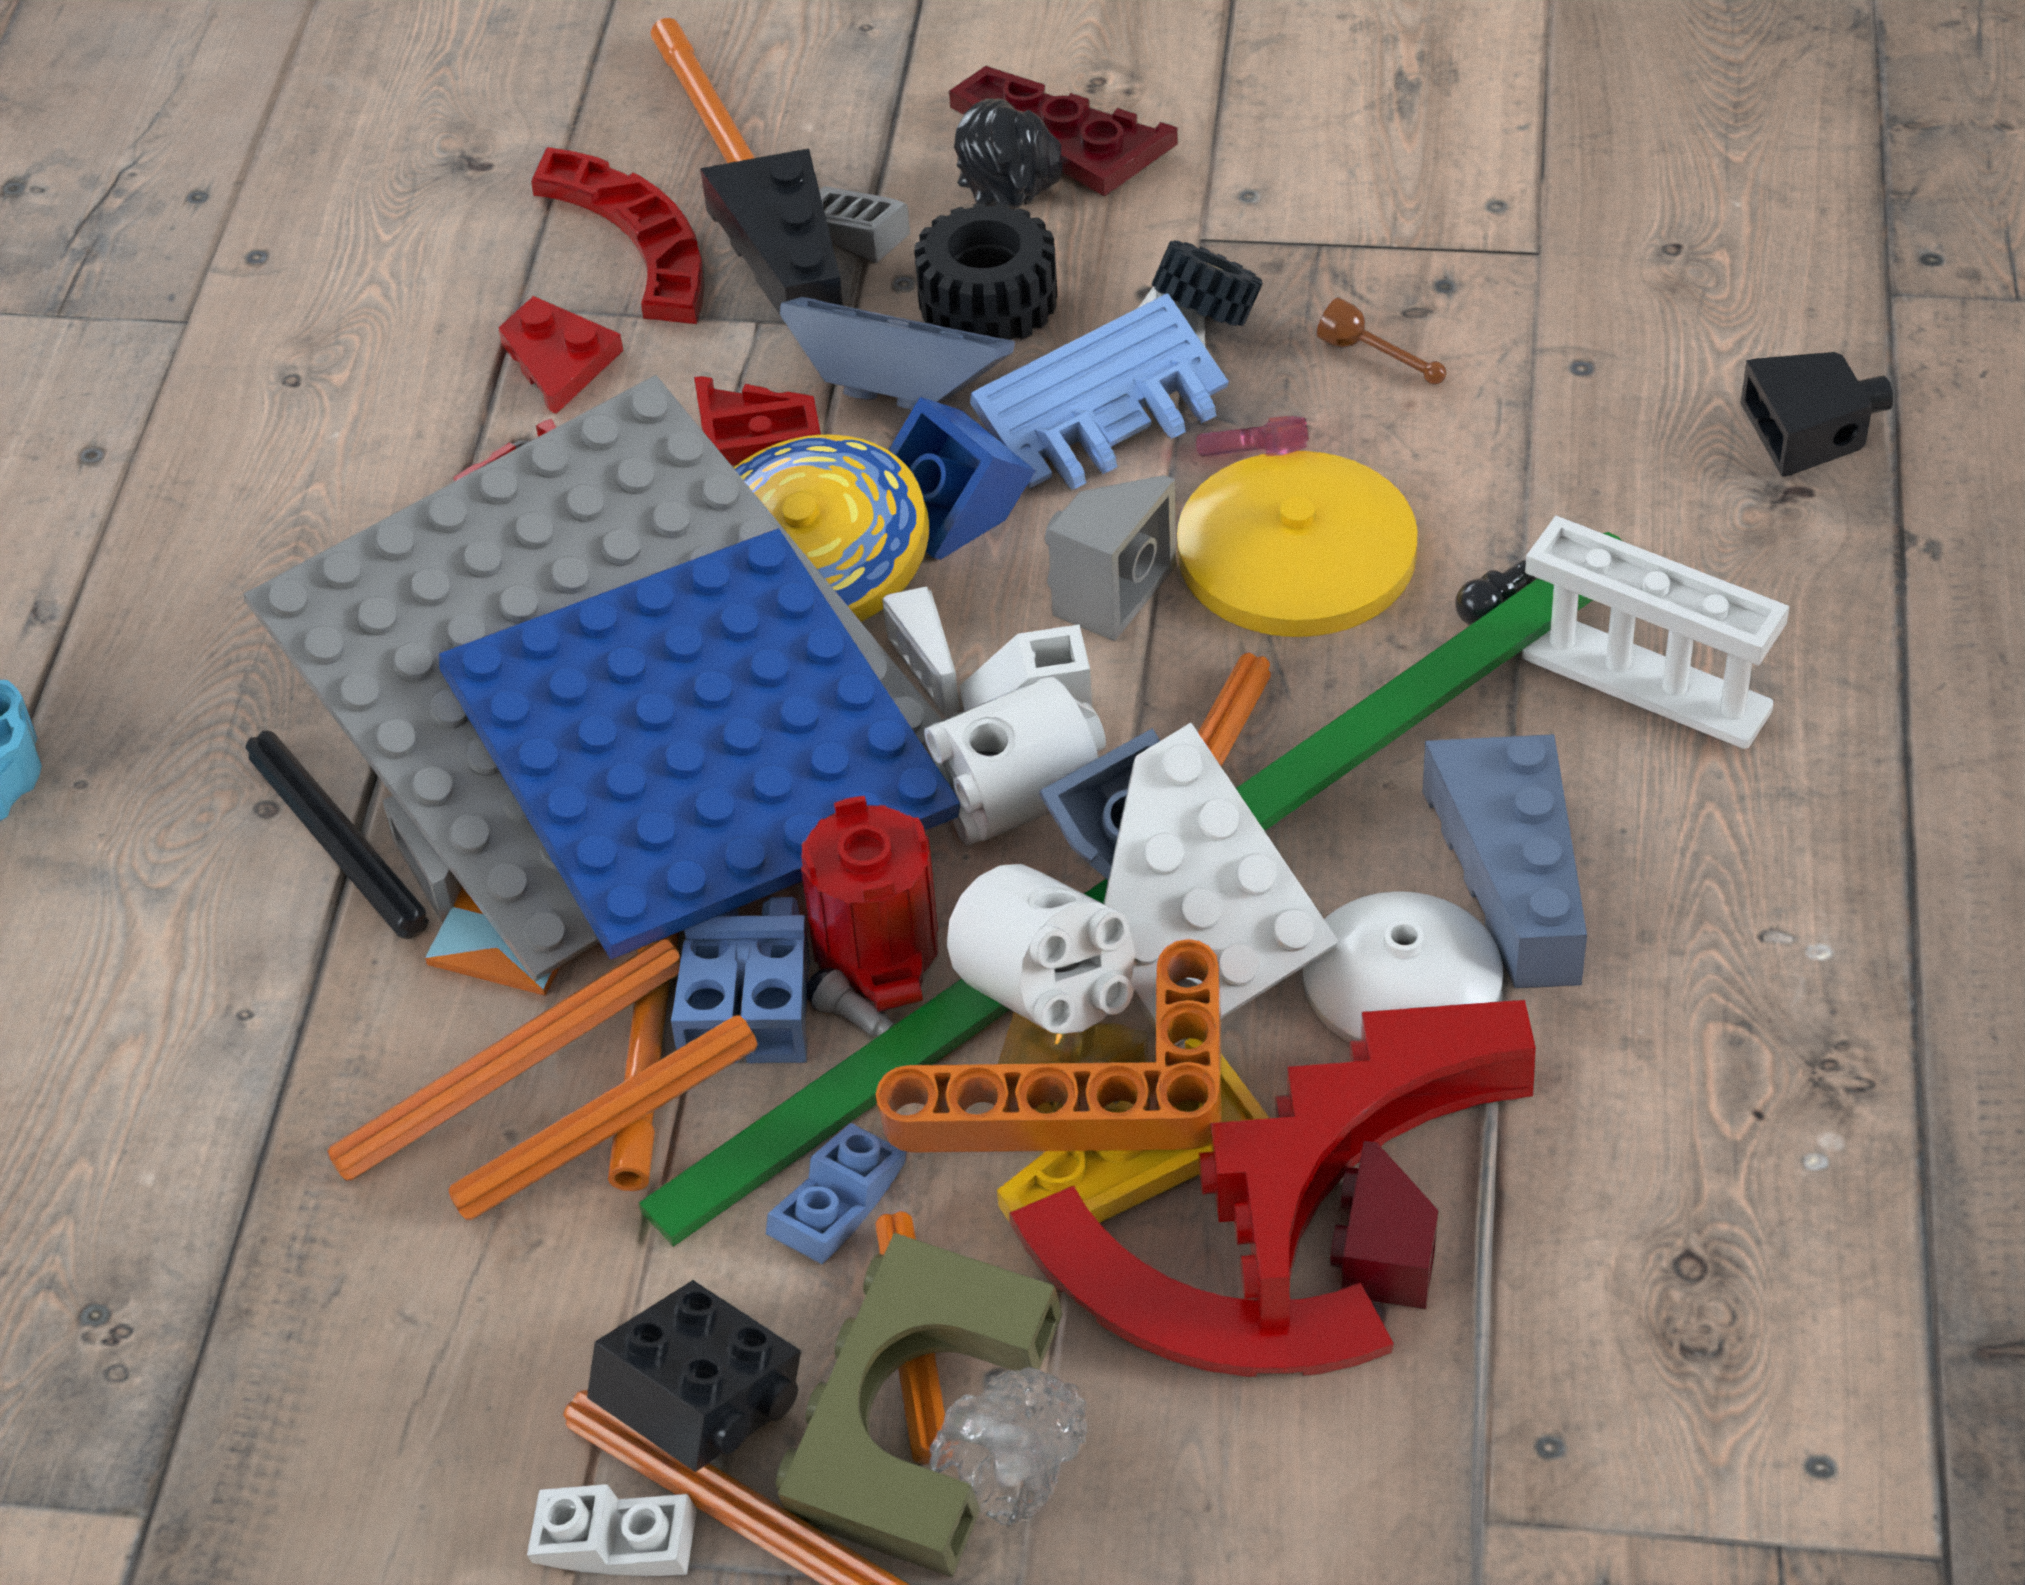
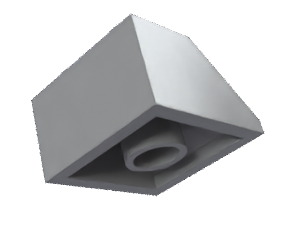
M1162 475L1080 491L1064 511H1058L1053 515L1045 533V542L1049 545L1050 571L1047 583L1049 588H1051L1053 616L1072 624L1080 625V627L1113 641L1119 637L1176 567L1175 479Z

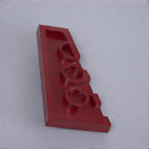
M984 66L949 90L950 108L962 115L974 104L987 98L1004 99L1017 111L1025 112L1028 109L1043 120L1048 131L1061 144L1062 172L1104 197L1178 145V127L1160 122L1155 129L1137 123V114L1119 108L1113 114L1090 108L1088 98L1070 93L1068 96H1053L1045 93V84L989 66Z

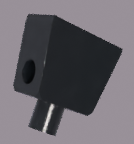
M1836 352L1746 360L1740 404L1782 477L1861 450L1866 444L1871 414L1890 410L1893 406V392L1886 376L1882 375L1857 380L1843 355Z

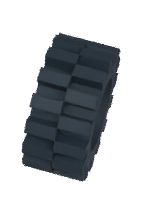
M1179 240L1169 242L1151 284L1155 287L1156 291L1164 295L1168 293L1173 301L1179 302L1180 306L1186 309L1191 308L1201 316L1206 317L1208 315L1221 323L1225 321L1233 326H1237V324L1244 326L1263 282L1261 278L1255 276V273L1243 269V266L1237 262L1226 260L1227 257L1215 255L1206 248H1197L1188 242L1182 243Z

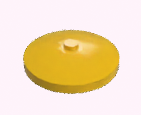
M1280 451L1261 454L1235 462L1210 476L1192 493L1181 512L1178 522V564L1181 575L1193 595L1205 607L1224 620L1239 627L1268 635L1283 637L1320 636L1358 626L1382 613L1398 599L1409 584L1415 569L1418 531L1413 511L1406 498L1388 479L1373 469L1354 460L1328 453Z

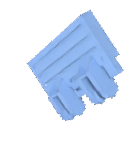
M1167 293L971 392L970 404L988 432L1036 470L1028 483L1029 488L1052 477V471L1044 461L1048 457L1061 478L1068 485V488L1070 487L1071 490H1074L1087 482L1083 467L1070 449V445L1079 441L1102 474L1107 473L1118 467L1116 456L1111 447L1151 427V420L1144 411V407L1147 406L1160 427L1172 439L1186 431L1183 417L1179 410L1176 409L1169 395L1178 391L1194 416L1203 423L1217 416L1213 399L1210 396L1228 387L1229 381Z

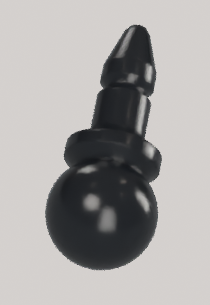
M1526 560L1518 562L1514 567L1509 568L1503 573L1491 570L1484 574L1481 579H1473L1465 583L1459 589L1455 599L1456 611L1462 621L1468 625L1473 624L1525 588L1526 585L1535 581L1536 577L1525 573Z

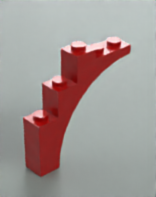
M1525 1000L1362 1012L1361 1040L1350 1041V1062L1287 1067V1095L1275 1096L1276 1118L1211 1123V1152H1199L1202 1195L1215 1194L1218 1222L1234 1221L1237 1245L1250 1244L1251 1255L1240 1256L1242 1289L1244 1299L1257 1298L1261 1328L1290 1326V1278L1299 1242L1320 1203L1344 1177L1346 1167H1354L1360 1162L1363 1141L1376 1142L1382 1146L1387 1141L1443 1115L1479 1104L1533 1096L1536 1046Z

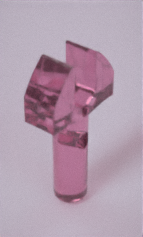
M1298 416L1269 418L1264 426L1201 433L1196 438V449L1199 455L1203 457L1266 449L1267 456L1291 453L1307 447L1306 441H1309L1306 418Z

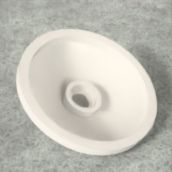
M1415 892L1372 894L1353 900L1336 909L1324 920L1338 939V944L1329 952L1303 967L1304 991L1312 1010L1327 1028L1349 1043L1353 1040H1361L1362 1012L1498 1002L1503 980L1501 955L1496 942L1485 926L1473 915L1456 904L1432 895Z

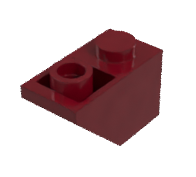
M1363 1141L1359 1168L1346 1167L1341 1193V1209L1351 1210L1348 1226L1335 1225L1330 1266L1342 1268L1341 1289L1361 1282L1371 1301L1426 1309L1436 1252L1438 1209L1378 1143Z

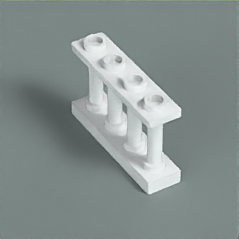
M1555 515L1526 555L1525 567L1526 574L1554 584L1551 630L1523 649L1522 658L1737 747L1749 748L1773 709V700L1771 698L1749 690L1752 663L1760 665L1786 626L1789 606ZM1579 595L1611 607L1609 633L1577 621ZM1636 617L1669 630L1666 656L1633 644ZM1694 640L1727 653L1724 680L1691 667Z

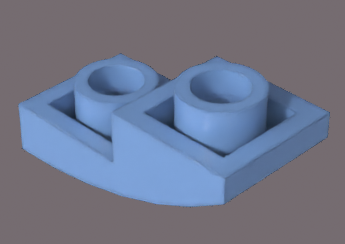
M849 1123L811 1156L809 1178L768 1213L766 1235L823 1265L848 1240L881 1200L905 1164L907 1152L901 1151L889 1142Z

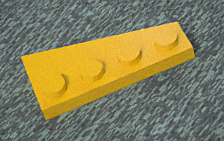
M1188 1038L1185 1041V1049L1196 1048L1203 1044V1042L1198 1039ZM1221 1054V1122L1269 1118ZM1185 1100L1176 1104L1174 1108L1179 1111L1191 1112L1203 1107L1204 1104L1195 1100ZM1119 1101L1117 1104L1112 1102L1105 1106L1104 1109L1109 1112L1120 1113L1132 1108L1133 1104L1127 1101ZM1211 1142L1201 1148L1191 1150L1045 1151L997 1189L998 1206L1009 1221L1010 1212L1074 1185L1086 1207L1100 1223L1199 1175V1152H1211Z

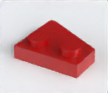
M532 296L498 327L502 346L512 360L520 363L521 372L531 385L536 384L544 395L545 405L549 411L555 414L623 352L620 333L535 296Z

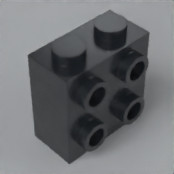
M692 1280L595 1341L587 1398L688 1468L697 1472L721 1454H730L735 1451L746 1437L769 1421H778L789 1412L798 1395L796 1378L801 1350Z

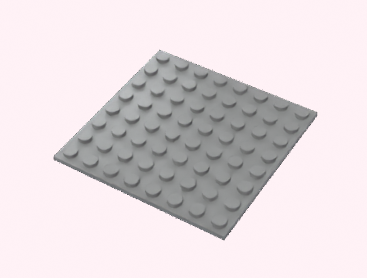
M657 375L244 593L245 603L534 981L562 966L600 941L439 669V653L779 528L923 746L927 744L924 735L925 728L941 721L937 713Z

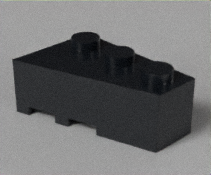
M809 148L700 168L706 211L714 222H719L729 236L732 248L739 257L743 256L753 270L756 282L779 314L781 303L800 297L843 306L840 274Z

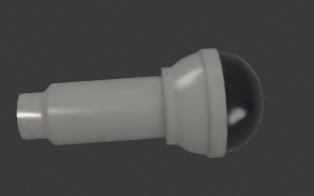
M831 967L820 969L811 976L807 984V999L818 1012L840 1014L873 1037L881 1035L895 1025L894 1022L889 1020L888 1014L883 1011L877 1012L875 1005L855 993L854 987L851 986L848 978L840 970Z

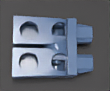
M770 897L768 901L763 903L762 916H739L738 908L685 929L686 939L682 948L671 1018L676 1050L729 1018L740 1015L741 1010V1017L749 1025L758 1044L755 1051L746 1055L747 1063H807L806 1011L810 953L805 915H800L797 900L794 897Z

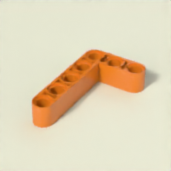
M1185 939L1175 941L1165 947L1159 955L1156 966V1062L907 1065L896 1067L884 1075L878 1083L876 1090L877 1105L886 1138L891 1145L899 1150L912 1153L1191 1150L1207 1145L1211 1142V1123L1221 1122V994L1219 965L1216 954L1208 945L1201 941ZM1185 978H1195L1202 981L1199 985L1189 988L1180 987L1175 984ZM1187 1038L1198 1039L1203 1042L1200 1046L1192 1049H1183L1175 1046V1043ZM1120 1100L1133 1104L1132 1108L1120 1113L1109 1112L1104 1109L1108 1104ZM1185 1100H1195L1204 1104L1203 1107L1191 1112L1179 1111L1174 1108L1176 1104ZM1053 1101L1064 1105L1054 1113L1045 1114L1035 1111L1037 1106L1045 1102ZM986 1102L994 1105L991 1110L983 1114L976 1115L966 1112V1109L975 1103ZM918 1103L924 1105L922 1110L912 1115L896 1113L899 1108L906 1104Z

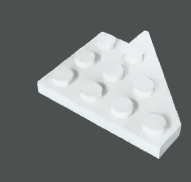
M1189 723L1135 757L1103 904L1124 914L1129 921L1135 948L1133 973L1130 980L1133 985V998L1155 1031L1156 966L1159 955L1165 947L1175 941L1185 939L1198 940L1208 945L1216 954L1219 965L1221 1019L1336 947L1339 942L1192 723ZM1185 978L1175 984L1180 987L1189 988L1199 985L1202 981L1195 978ZM1187 1039L1180 1040L1179 1042L1175 1043V1046H1180Z

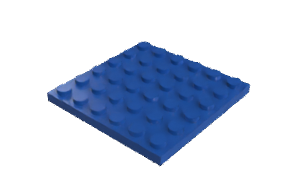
M779 528L439 653V669L610 960L802 882L801 845L818 824V821L835 813V802L851 797L865 796L867 805H886V807L898 810L907 816L918 817L925 831L959 816L961 804L958 797Z

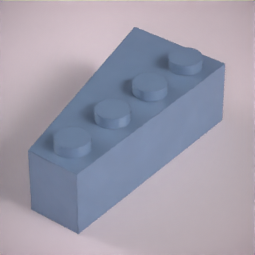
M1555 735L1425 741L1422 792L1429 807H1434L1441 821V833L1449 850L1454 849L1462 865L1465 884L1471 897H1477L1485 914V926L1497 944L1502 962L1514 988L1582 985L1587 931Z

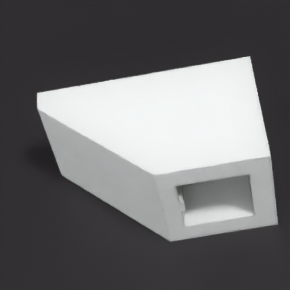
M1080 625L1017 634L960 685L963 710L965 711L1037 680L1051 676L1060 681L1074 699L1081 703L1087 702L1092 706L1090 666Z

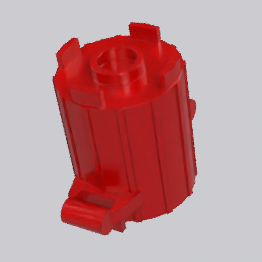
M865 796L851 797L835 802V813L818 821V824L801 845L803 865L801 866L814 960L821 969L831 967L843 972L856 993H863L874 1002L877 1012L923 1001L921 990L923 973L930 967L932 961L938 955V922L928 835H925L924 827L918 817L907 816L898 810L886 807V805H867Z

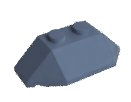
M806 297L783 302L780 307V316L825 382L844 386L843 393L850 397L876 399L878 393L897 397V406L911 410L920 397L935 402L951 398L1014 351L1015 341L999 339Z

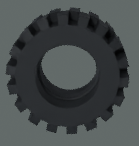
M985 203L973 204V207L966 209L961 206L950 210L951 214L948 216L940 215L932 220V227H925L921 231L919 242L915 243L914 248L919 310L922 311V318L925 323L1011 340L1017 337L1025 339L1033 335L1032 328H1042L1048 322V315L1054 314L1057 307L1056 298H1058L1054 237L1051 231L1046 230V223L1039 217L1030 218V212L1022 208L1013 210L1009 209V205L999 203L996 206H986Z

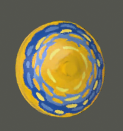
M834 434L803 436L760 450L734 467L735 471L860 622L882 610V599L888 594L902 592L916 574L928 544V511L919 484L913 473L905 463L887 449L873 442L851 436Z

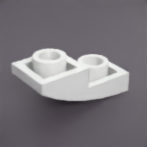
M608 1484L539 1490L527 1556L532 1563L588 1573L628 1576L687 1575L697 1508L688 1494L618 1499Z

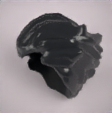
M987 98L977 102L966 111L956 128L954 149L958 156L956 165L961 172L957 183L960 187L971 189L976 204L985 203L986 206H996L997 203L1009 205V209L1015 210L1020 208L1022 204H1030L1040 191L1056 184L1061 178L1063 170L1061 144L1048 131L1043 120L1028 109L1025 112L1017 111L1007 100Z

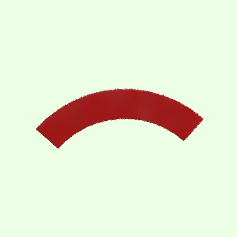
M546 147L531 180L533 195L552 198L586 208L606 218L631 239L638 248L647 268L646 289L641 302L643 319L697 324L704 295L702 258L696 235L686 216L675 202L642 176L633 172L628 176L618 170L609 168V162L604 159L575 151Z
M1074 1185L1009 1213V1223L1026 1252L1047 1279L1061 1293L1063 1291L1066 1292L1077 1304L1095 1316L1096 1322L1105 1329L1141 1349L1170 1361L1210 1372L1244 1377H1257V1373L1287 1374L1302 1372L1303 1376L1358 1366L1392 1353L1394 1342L1361 1282L1327 1294L1309 1298L1290 1299V1326L1261 1328L1257 1300L1222 1296L1194 1288L1157 1271L1122 1247L1089 1211Z

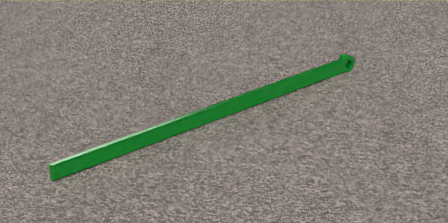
M1610 532L1603 533L1615 539L1621 540L1618 536ZM1539 578L1236 787V790L1263 830L1269 829L1551 630L1554 584ZM1579 595L1577 611L1593 600ZM1105 878L1084 894L1103 904L1108 880ZM961 978L639 1202L641 1213L674 1247L877 1104L876 1090L878 1083L886 1073L901 1066L933 1065L1011 1009L967 985Z

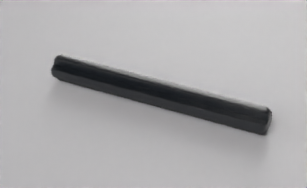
M263 730L257 737H250L245 745V749L249 752V760L398 937L411 939L417 932H423L429 923L425 916L426 909L274 732Z

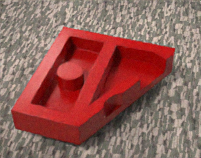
M694 377L702 431L730 465H738L760 450L786 440L803 436L821 435L814 396L789 391L777 393L769 390L767 387L745 384L742 393L715 389L713 378Z

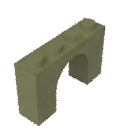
M894 1233L885 1254H876L869 1264L863 1284V1292L866 1295L856 1319L852 1317L847 1318L839 1331L834 1352L837 1359L828 1382H819L810 1396L805 1420L808 1424L798 1449L791 1447L785 1453L777 1472L776 1489L779 1490L777 1494L787 1511L823 1532L953 1577L980 1513V1507L970 1483L901 1460L880 1448L872 1440L869 1433V1418L874 1398L885 1380L904 1363L922 1355L937 1352L961 1353L1036 1378L1063 1314L1055 1285Z

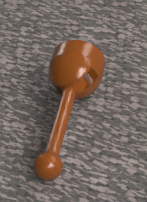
M1337 297L1327 306L1322 314L1317 327V337L1341 348L1350 347L1362 341L1424 373V378L1431 384H1439L1446 378L1447 371L1442 363L1437 361L1428 363L1366 331L1363 313L1352 303Z

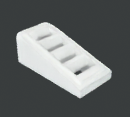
M927 587L886 595L882 602L888 639L943 715L949 717L957 714V710H960L956 672L931 590L928 591Z

